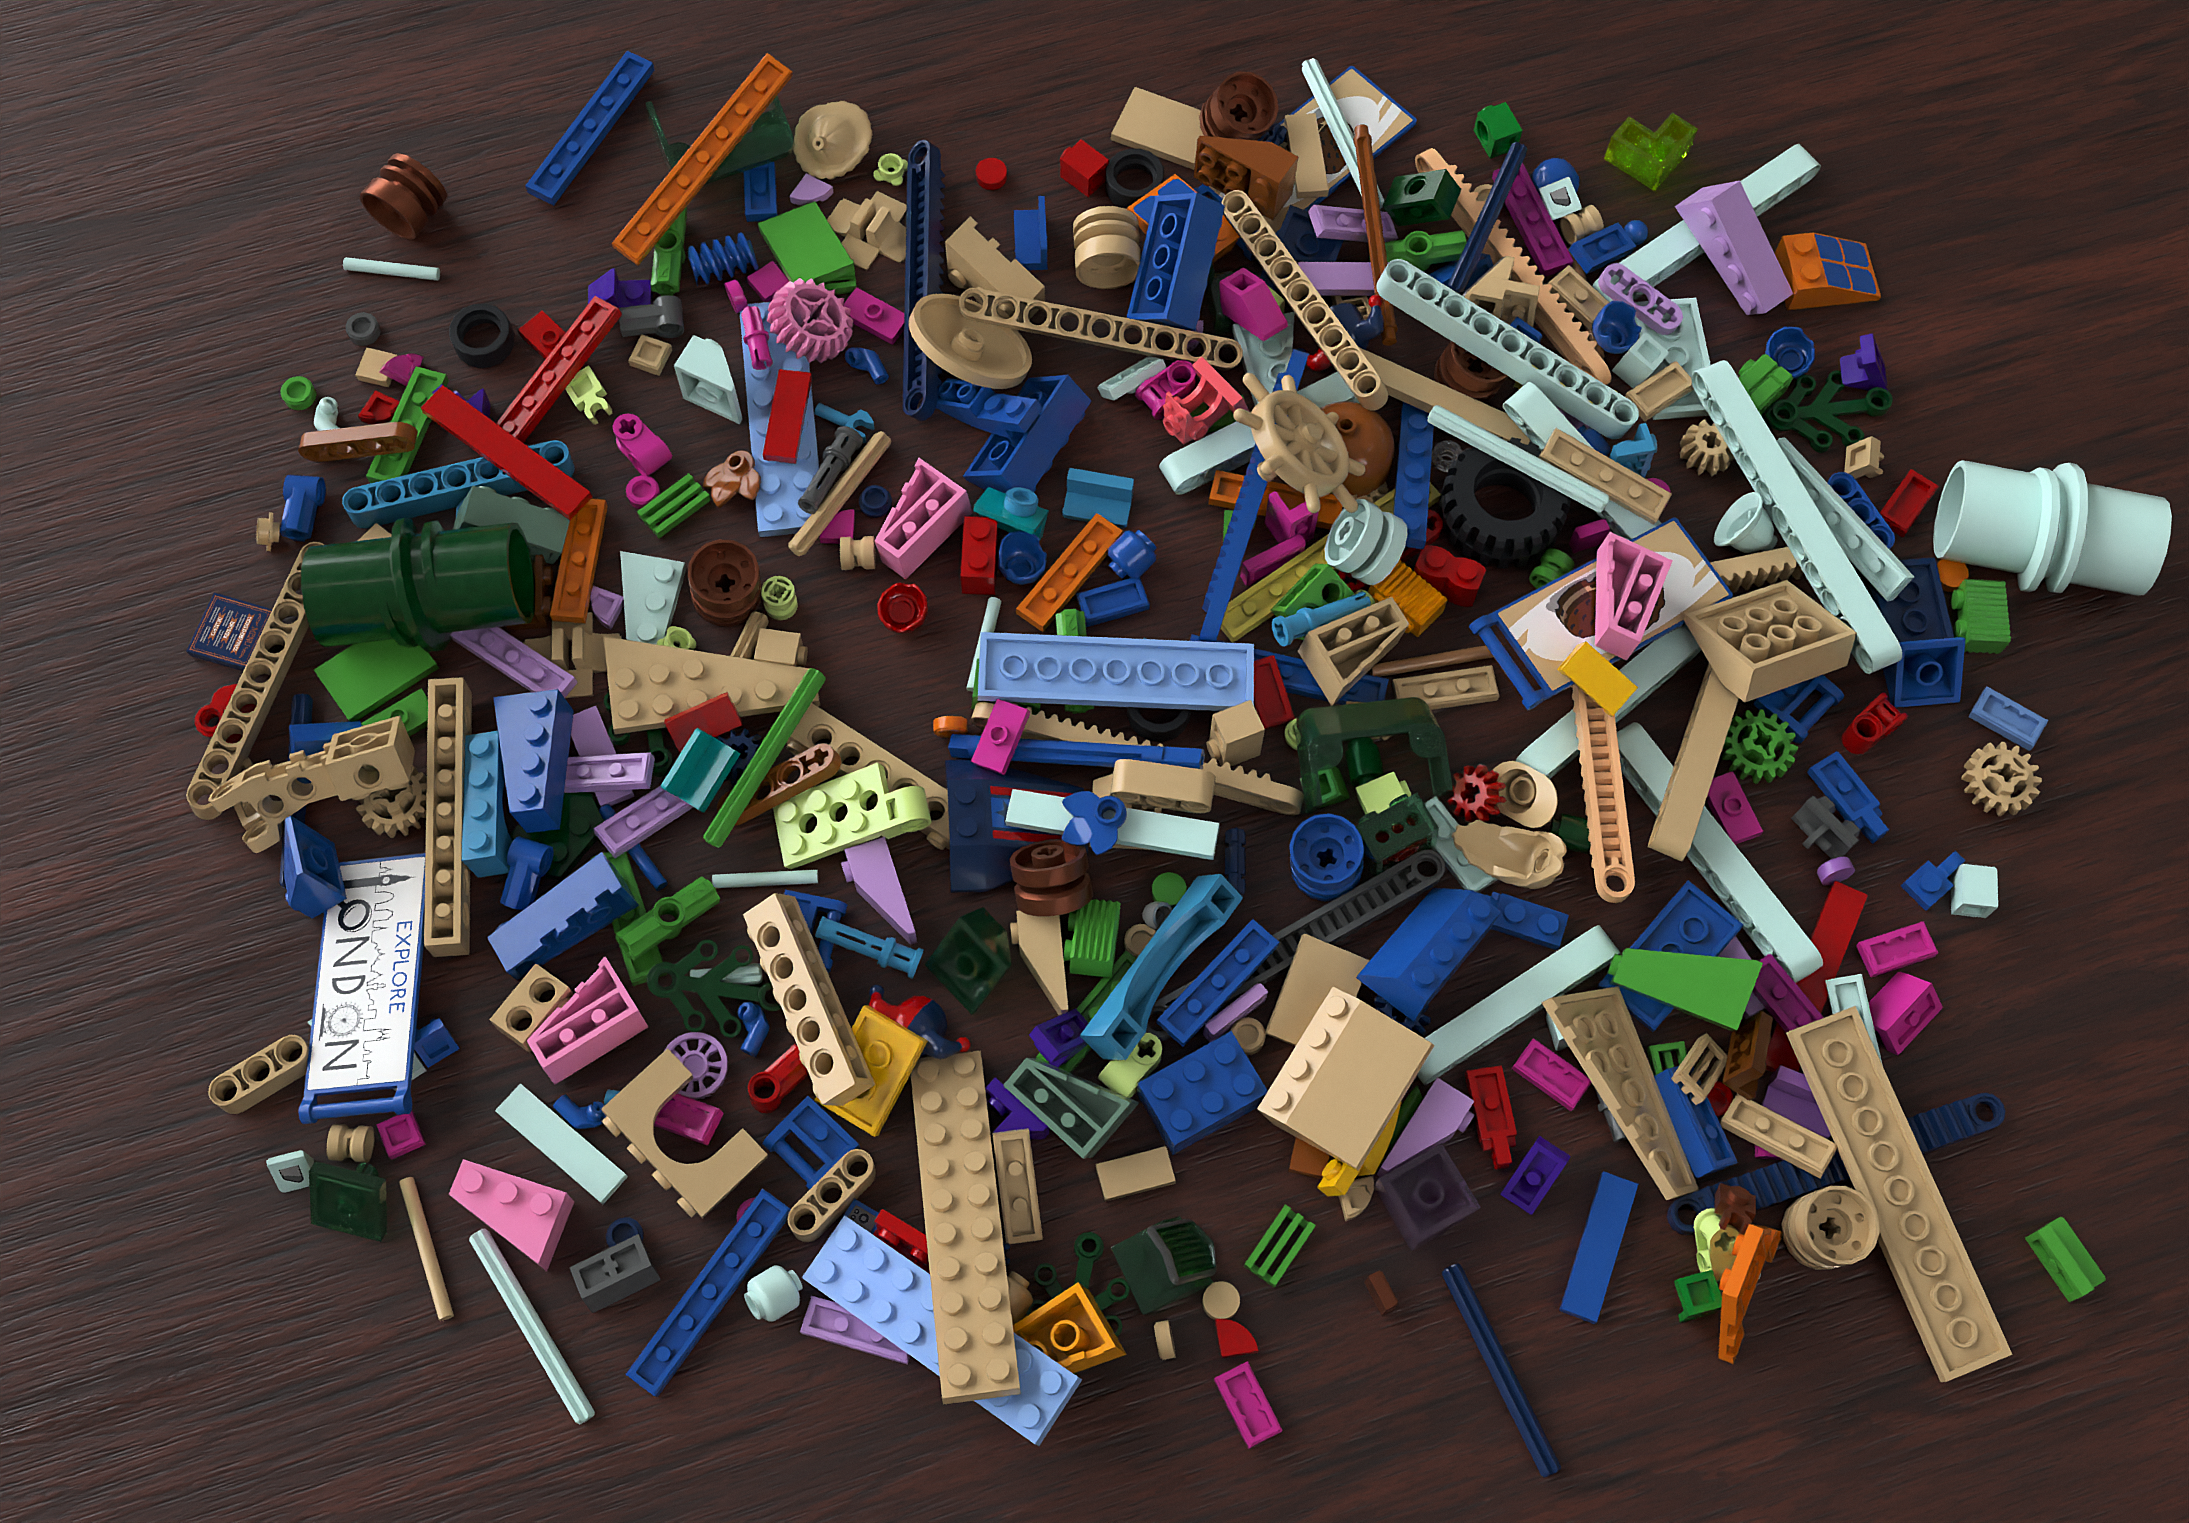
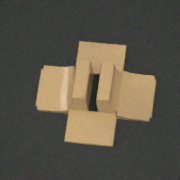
M878 191L871 200L865 198L861 205L845 198L839 201L827 221L835 233L845 237L841 244L849 257L853 259L854 265L867 271L878 254L884 255L900 264L906 259V227L900 223L907 212L906 204ZM865 235L867 237V243L862 241Z
M588 612L586 624L552 621V637L550 635L544 638L525 639L523 644L575 677L578 683L565 698L593 696V673L607 672L603 636L622 639L619 633H593V612ZM569 641H572V661L576 670H569Z

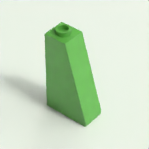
M1625 948L1622 955L1614 954L1607 973L1613 975L1610 984L1734 1032L1738 1030L1763 963L1748 959Z

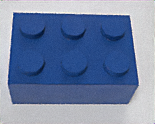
M1230 1031L1140 1081L1137 1084L1136 1094L1170 1152L1174 1155L1256 1109L1268 1090L1234 1034Z

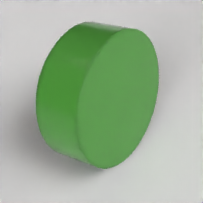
M296 376L288 379L282 385L281 397L289 408L304 410L314 403L316 390L310 380L305 377Z
M1171 872L1159 875L1152 885V898L1154 902H1166L1174 909L1187 891L1184 879L1178 874Z

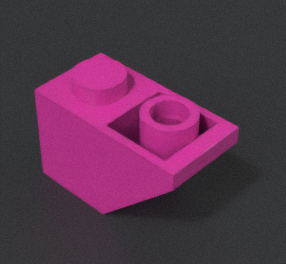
M1244 267L1219 282L1221 313L1262 341L1269 339L1288 327V322L1265 281Z

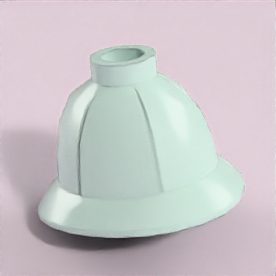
M1759 493L1745 494L1730 506L1715 531L1714 543L1716 546H1732L1744 553H1756L1760 550L1764 552L1774 548L1777 543V537L1773 534L1774 526L1772 519L1763 508L1762 497Z

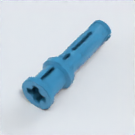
M1362 591L1319 608L1310 609L1304 607L1299 609L1294 615L1275 617L1272 621L1274 637L1281 646L1290 645L1294 639L1302 636L1306 637L1307 633L1311 630L1371 606V601L1366 596V593Z
M822 916L815 934L816 938L824 939L848 950L878 960L877 964L880 965L879 967L885 968L889 966L903 971L911 979L915 975L924 951L922 948L915 950L896 943V938L887 937L886 940H883L858 929L827 919ZM837 933H840V934L846 935V936H848V937L854 938V939H856V940L862 941V942H864V943H866V944H865V945L860 944V943L855 942V941H853V940H850V939H847V938H845V937L839 936V935H837ZM871 946H875V947L880 948V949H882V950H881V951L876 950V949H874V948H871ZM894 955L904 957L906 959H909L910 961L900 959L898 957H895Z

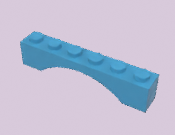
M1222 874L1196 877L1080 1034V1037L1102 1059L1126 1060L1146 1033L1152 1008L1170 977L1195 948L1225 924L1243 899Z

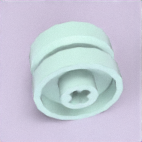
M1357 499L1358 510L1354 513H1349L1344 508L1333 523L1324 549L1325 560L1330 566L1341 572L1350 573L1353 578L1364 584L1375 585L1383 581L1398 563L1407 540V525L1403 519L1390 512H1382L1379 506L1368 500Z

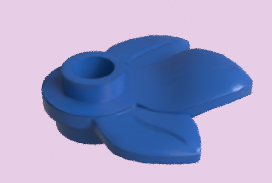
M1090 791L1077 792L1064 798L1062 804L1073 818L1066 826L1062 840L1074 846H1084L1090 843L1096 855L1103 854L1112 849L1117 841V829L1124 824L1127 817L1124 803L1117 797L1105 796L1100 798ZM1108 810L1116 813L1112 819H1105L1103 814Z

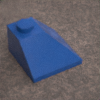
M292 816L285 818L284 880L287 889L285 897L292 909L300 911L310 918H314L347 899L335 843Z

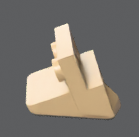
M1505 256L1496 262L1462 295L1508 325L1516 317H1519L1533 327L1540 286L1511 281L1515 257Z

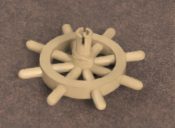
M1246 373L1243 376V383L1259 403L1253 408L1252 413L1241 408L1236 409L1233 417L1237 422L1250 427L1255 443L1265 459L1257 465V472L1260 477L1267 482H1271L1278 475L1288 485L1305 495L1307 509L1311 513H1317L1320 510L1319 497L1326 496L1331 492L1349 513L1356 512L1358 510V503L1342 483L1347 478L1348 472L1356 476L1363 475L1365 473V466L1349 458L1344 440L1335 426L1339 419L1338 414L1330 412L1326 415L1316 404L1298 394L1294 378L1291 375L1283 376L1281 380L1283 390H1277L1269 394L1253 373Z

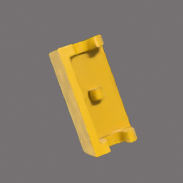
M1586 641L1578 644L1557 669L1600 705L1610 717L1616 714L1638 688Z

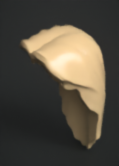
M1476 820L1467 826L1457 825L1456 831L1451 836L1455 847L1463 852L1469 864L1504 883L1524 888L1540 889L1551 884L1562 873L1564 868L1562 857L1567 852L1566 845L1560 837L1553 833L1533 832L1509 826L1501 827L1496 824H1487L1481 820Z

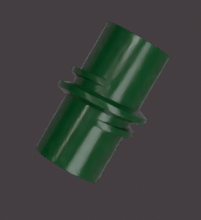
M402 518L396 520L392 528L391 537L312 546L305 552L302 562L301 590L304 609L309 627L315 639L322 647L394 639L400 646L409 648L419 645L426 652L441 651L452 638L450 634L452 632L531 623L535 613L533 562L526 537L518 523L512 522L444 530L439 521H430L424 523L422 533H419L412 519Z

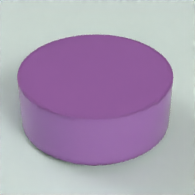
M1837 857L1822 864L1817 870V875L1822 885H1832L1835 880L1841 882L1850 877L1855 872V869L1848 857Z

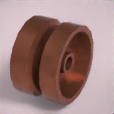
M1062 839L1044 840L1020 848L1009 859L1012 877L1017 883L1014 890L1018 910L1027 915L1056 916L1067 914L1082 908L1093 897L1091 879L1089 874L1086 873L1089 864L1085 846L1070 845Z

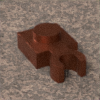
M1720 1183L1715 1193L1714 1213L1722 1216L1719 1221V1227L1725 1230L1727 1225H1733L1739 1229V1234L1745 1235L1748 1225L1752 1224L1756 1215V1196L1740 1186H1728Z

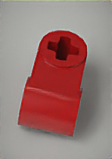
M1883 692L1857 715L1842 734L1843 746L1853 754H1864L1884 737L1892 734L1909 716L1906 713H1900L1887 700L1888 695ZM1857 730L1865 733L1867 737H1863L1862 735H1860Z

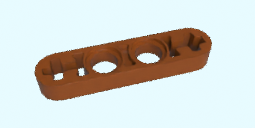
M390 422L307 432L301 437L298 452L305 459L315 462L409 452L415 448L418 431L412 425L404 422Z
M821 743L770 769L735 826L741 825L831 778L840 769V755L830 745ZM800 770V776L797 781L787 784L788 776L793 771ZM770 785V793L764 799L759 800V791L764 786ZM732 790L726 792L719 799L717 812H719Z

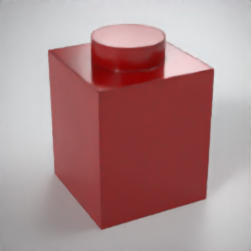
M1080 139L1073 147L1066 148L1060 157V177L1085 196L1090 197L1106 181V167L1109 164V159Z

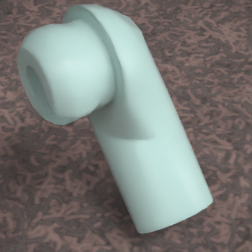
M331 397L322 398L316 407L314 426L318 431L339 429L336 425L338 403Z

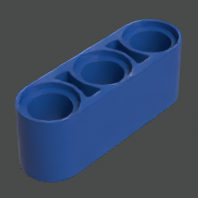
M1846 472L1834 473L1827 483L1834 490L1842 494L1839 496L1890 550L1895 543V535L1856 479Z

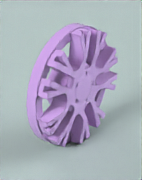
M690 1032L678 1036L667 1045L665 1050L668 1048L693 1074V1079L689 1082L686 1092L680 1090L678 1094L692 1099H704L711 1096L712 1093L723 1085L728 1071V1058L724 1048L714 1037L701 1032ZM699 1039L698 1048L690 1051L687 1040ZM707 1042H710L711 1046L704 1055L702 1051ZM678 1045L686 1052L682 1057L674 1049ZM719 1051L721 1061L709 1062V1057ZM709 1067L721 1069L720 1074L709 1072ZM705 1077H711L715 1082L706 1089L703 1080ZM693 1081H699V1092H694Z

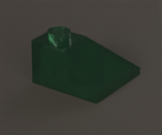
M984 907L959 917L925 963V966L971 1015L977 1012L1012 966L1007 931Z

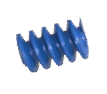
M742 232L737 234V243L730 236H726L724 247L717 239L713 240L712 250L709 249L705 242L701 243L700 253L693 246L688 247V258L697 287L698 277L700 276L706 284H710L711 273L721 281L723 270H726L731 278L734 277L735 267L737 266L743 274L747 273L748 263L752 265L755 271L759 270L750 239L747 240Z

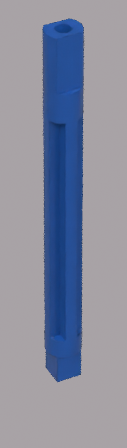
M952 734L948 746L951 757L972 759L981 736ZM1020 738L1011 761L1114 767L1117 760L1132 759L1203 769L1205 754L1203 749Z

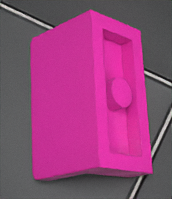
M1274 491L1269 494L1265 525L1279 544L1298 534H1301L1305 542L1314 538L1319 511L1317 513L1309 512L1306 501L1289 510L1278 493Z
M1897 972L1869 1002L1874 1030L1878 1031L1887 1051L1899 1055L1943 1008L1932 983L1903 972Z

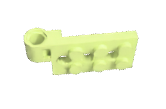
M879 763L812 787L773 807L784 867L788 869L797 868L880 836L890 839L906 832L922 830L932 823L925 789L920 786H909L889 793L884 766ZM877 794L878 803L876 807L867 811V799L871 795ZM846 805L848 812L845 819L837 822V810L841 806ZM816 816L817 826L814 831L807 833V821Z

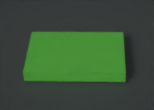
M815 201L758 223L761 235L786 277L792 283L799 278L806 283V281L812 278L815 285H819L855 271L853 261Z
M392 639L353 644L315 668L314 671L349 721H358L433 673L439 667L430 654L419 645L408 648L400 646Z

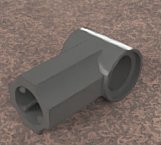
M661 296L655 299L653 304L619 308L622 313L619 323L623 337L656 333L663 338H675L684 333L682 301L678 297Z

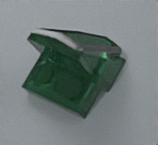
M1181 1216L1162 1220L1111 1247L1144 1316L1212 1284L1211 1276L1217 1270L1214 1241L1194 1221L1182 1219Z

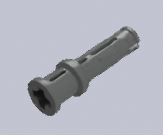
M847 426L839 427L835 432L834 442L824 450L823 463L802 497L798 500L799 507L806 513H816L840 471H844L850 466L852 454L862 446L863 439L853 428Z

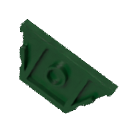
M590 792L564 793L560 829L526 833L521 825L518 824L511 832L510 837L512 842L516 837L520 836L553 847V860L544 877L546 879L563 881L598 840V837L594 834V828L603 823L604 820Z

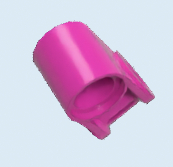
M1177 360L1154 377L1145 380L1135 392L1136 398L1140 401L1143 400L1152 410V416L1155 420L1164 418L1165 410L1163 405L1165 404L1168 391L1173 397L1178 396L1184 399L1196 389V372L1192 363L1186 360ZM1179 378H1184L1188 381L1184 383H1179L1175 380Z
M628 413L622 414L615 419L613 432L616 436L617 447L631 461L641 475L650 476L672 459L673 456L667 445L657 435H654L639 417Z

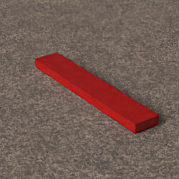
M594 296L496 424L524 443L622 316L621 311L617 307Z
M444 385L420 407L423 414L570 521L592 499V494L589 490Z
M1836 880L1831 885L1810 937L1811 942L1821 954L1823 966L1796 983L1820 1013L1828 997L1825 980L1835 979L1868 897L1867 894ZM1776 1021L1771 1034V1041L1768 1045L1766 1070L1774 1072L1781 1065L1798 1072L1800 1068L1798 1059L1786 1032Z

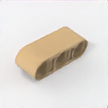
M1120 759L1114 765L1110 796L1117 797L1123 803L1190 813H1207L1211 810L1216 777L1213 773L1202 769Z
M288 1035L279 1039L212 1080L208 1090L210 1099L227 1113L239 1114L306 1075L309 1044L297 1035ZM302 1049L300 1058L289 1062L291 1053L294 1050ZM270 1068L268 1076L262 1081H257L259 1072L262 1069ZM233 1087H237L235 1096L231 1100L224 1101L226 1092Z
M861 1149L847 1152L792 1207L787 1220L792 1233L798 1240L812 1242L818 1239L848 1209L854 1198L857 1199L872 1184L876 1176V1169L869 1153ZM860 1161L868 1165L866 1173L862 1176L855 1177L849 1174V1168L855 1162ZM828 1189H840L842 1195L837 1202L830 1204L823 1201V1195ZM806 1214L813 1215L816 1220L812 1228L805 1231L797 1228V1221L801 1216Z

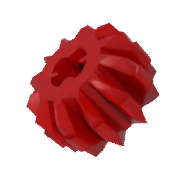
M1467 765L1464 767V775L1457 772L1452 774L1457 784L1446 787L1448 791L1454 792V796L1446 802L1449 805H1457L1454 811L1457 817L1465 816L1466 822L1469 823L1475 822L1477 819L1488 822L1489 813L1492 815L1500 814L1496 804L1497 802L1505 803L1507 801L1504 796H1499V791H1502L1506 785L1502 782H1496L1499 777L1497 771L1491 770L1488 772V768L1485 765H1478L1476 769L1473 766ZM1478 788H1479V789H1480V793L1477 794V795H1475V799H1474V798H1473V794H1476V793L1478 792Z

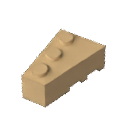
M971 216L945 241L948 277L956 287L966 290L969 288H979L1045 302V286L1016 259L1010 262L997 250L1000 244L993 237L987 241L974 228L978 223ZM974 296L976 301L983 305L982 300ZM1001 303L996 308V312L1004 319L1011 318L1015 313L1014 307L1009 303ZM1039 309L1031 310L1028 314V319L1030 320Z
M1390 597L1309 631L1298 653L1329 703L1333 706L1399 642L1409 622L1393 597Z

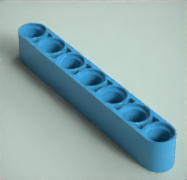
M554 440L528 446L551 464L557 459H562L553 465L569 477L573 475L575 465L567 446L563 442ZM484 457L354 487L344 494L342 504L354 525L359 528H371L375 523L383 525L396 522L397 519H409L455 508L467 496L472 486L490 487L497 494L504 496L526 491L527 489ZM493 474H498L496 477L492 479H487L489 476ZM460 482H465L463 485L459 487H454L456 484ZM432 490L430 493L422 495L425 491ZM399 497L397 501L390 502L392 499ZM366 505L365 508L357 510L359 507Z

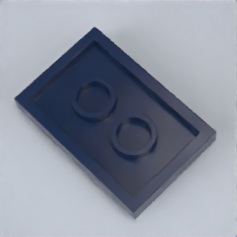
M1290 205L1277 235L1297 264L1298 262H1335L1344 241L1317 238L1308 211ZM1263 270L1260 279L1265 281V283L1272 290H1274L1284 299V297L1281 295V293L1276 288L1274 283ZM1291 273L1285 275L1283 279L1289 277ZM1307 296L1302 297L1299 301L1304 300Z
M1935 557L1899 560L1911 572L1914 578L1894 600L1886 601L1869 582L1873 600L1898 642L1954 638Z

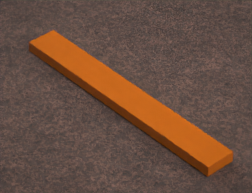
M767 53L612 242V247L639 266L791 79L793 71Z

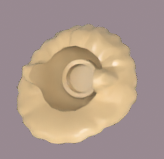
M846 101L816 105L807 110L799 118L793 140L795 144L793 151L796 155V161L801 165L802 170L818 179H835L852 171L869 151L873 134L868 115L858 105Z

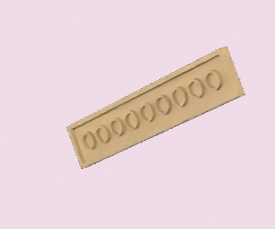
M1856 1006L1786 1032L1833 1141L1837 1145V1150L1856 1191H1859L1871 1202L1878 1216L1880 1231L1878 1242L1940 1382H1947L2013 1355Z
M981 1051L957 1053L941 1060L933 1057L919 1058L911 1072L943 1405L1019 1395L1021 1392Z

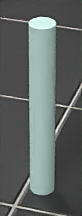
M345 257L343 260L344 270L436 281L440 279V269L435 267Z
M990 597L988 599L981 632L994 633L1002 602L999 598ZM980 636L966 688L967 691L973 692L976 661L980 657Z
M818 870L712 875V884L715 888L818 883Z

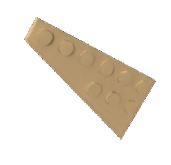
M603 636L612 723L615 734L665 728V719L725 692H728L740 717L782 711L809 669ZM818 693L811 702L816 706H820Z
M1619 986L1552 997L1541 1002L1665 1199L1670 1200L1699 1191Z

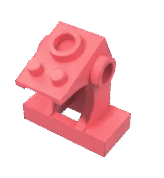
M1200 357L1192 364L1200 380L1196 389L1184 399L1178 396L1173 397L1168 391L1165 404L1163 405L1165 410L1164 427L1170 435H1175L1183 445L1191 440L1197 441L1203 438L1208 429L1229 410L1233 414L1238 408L1249 411L1243 397L1203 357ZM1203 402L1209 407L1208 410L1199 416L1192 417L1190 415Z

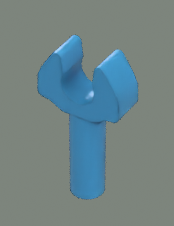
M818 403L814 411L815 415L839 426H847L856 430L857 426H864L870 430L875 429L874 421L870 415L861 409L857 413L848 416L822 403ZM856 430L861 435L863 443H866V435Z

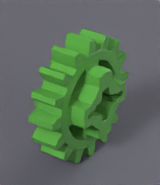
M1760 709L1756 717H1754L1750 710H1747L1742 718L1735 716L1731 721L1723 746L1724 749L1728 750L1724 752L1722 759L1733 762L1729 768L1730 771L1736 769L1742 771L1740 779L1744 780L1747 775H1752L1753 782L1758 784L1762 776H1764L1765 780L1771 783L1776 775L1779 777L1784 776L1788 770L1787 768H1790L1794 763L1795 758L1793 756L1797 752L1798 746L1790 743L1796 735L1795 733H1786L1785 729L1789 725L1787 721L1780 725L1776 722L1777 714L1774 713L1770 718H1766L1764 710ZM1743 731V740L1741 743H1738V735ZM1780 750L1779 759L1774 762L1775 752Z

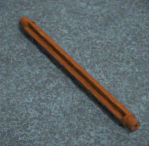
M1361 124L1354 128L1355 137L1353 143L1356 148L1375 295H1379L1376 285L1388 263L1383 238L1376 175L1374 172L1372 137L1369 134L1368 126ZM1381 297L1382 305L1380 308L1384 320V331L1380 335L1382 336L1383 345L1390 346L1397 342L1396 332L1398 327L1395 323L1393 304Z

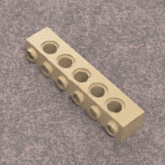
M811 703L786 742L787 749L796 756L815 746L817 741L829 739L831 740L829 745L841 757L840 769L834 776L841 777L879 763L884 766L889 793L909 786L923 787L929 812L937 810L944 815L938 820H931L932 823L928 827L919 831L927 835V840L936 848L944 850L946 847L950 850L947 789ZM848 757H857L859 759L854 765L848 766L843 764V761ZM873 794L869 798L871 799V804L876 807L878 795Z
M778 893L772 894L743 914L748 926V935L757 947L761 957L760 964L769 976L774 988L773 995L776 1001L782 1007L787 1020V1029L794 1036L800 1051V1060L807 1068L813 1082L815 1096L821 1101L822 1105L843 1106L875 1085L796 897Z

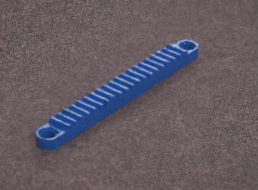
M1293 349L1286 372L1278 373L1273 392L1283 390L1281 380L1285 375H1291L1294 378L1296 390L1298 391L1309 353ZM1256 443L1242 487L1240 488L1231 521L1228 525L1227 533L1224 537L1223 545L1221 546L1208 591L1205 595L1202 609L1207 614L1199 636V640L1203 642H1216L1268 483L1257 472V465L1265 459Z

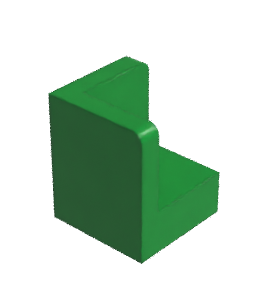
M1713 1270L1686 1276L1674 1281L1684 1310L1678 1314L1680 1322L1714 1314L1721 1309L1722 1296Z

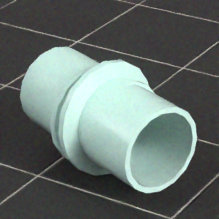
M1961 460L1951 470L1939 501L1934 525V553L1938 559L2017 573L2018 586L2024 592L2035 591L2043 578H2045L2047 591L2052 593H2062L2068 584L2071 583L2141 596L2149 591L2161 571L2171 535L2172 514L2170 503L2164 497L2088 484L2084 471L2074 463L2060 464L2053 471L2039 467L2029 473Z

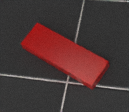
M779 369L762 454L764 460L796 464L812 382L810 372Z

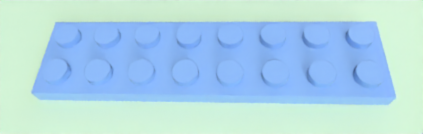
M770 302L748 304L750 307L757 306L759 308L764 330L769 333L767 343L773 364L771 367H767L766 361H764L766 366L764 370H756L752 367L749 347L743 340L746 335L741 316L743 310L740 311L751 452L755 460L754 470L761 476L760 489L755 498L759 537L796 534L811 514L806 513L799 507L798 500L802 497L819 469L812 385L810 387L796 464L763 459L762 454L779 369L810 372V364L805 356L797 359L794 351L791 350L785 353L786 345L784 343H776L778 335L770 333V326L772 324L767 322Z
M981 632L978 701H996L1000 699L1006 702L1211 711H1223L1249 700L1254 705V644Z
M844 1215L802 1278L940 1376L930 1274ZM1014 1333L1021 1394L974 1401L1032 1443L1040 1446L1082 1379Z

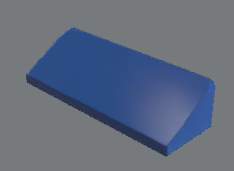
M1679 1066L1668 1068L1654 1076L1682 1149L1695 1177L1700 1178L1737 1164V1159L1708 1097L1695 1105L1691 1101L1694 1095L1691 1092L1685 1094L1681 1090L1684 1084L1681 1081L1675 1083L1671 1079ZM1694 1067L1689 1072V1075H1691L1692 1071L1694 1070ZM1700 1080L1697 1081L1699 1086L1701 1085Z

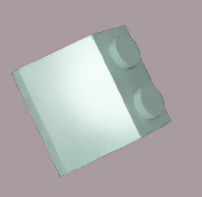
M693 335L674 364L683 399L740 424L742 414L722 347L712 339L706 338L704 340Z

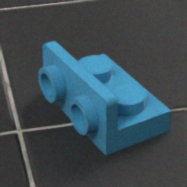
M1646 423L1639 424L1633 441L1626 440L1613 445L1609 458L1645 478L1647 471L1650 470L1653 455L1657 452L1656 437L1653 433L1650 434Z

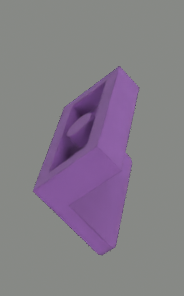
M1780 1065L1770 1076L1761 1105L1828 1139L1831 1134L1805 1075Z

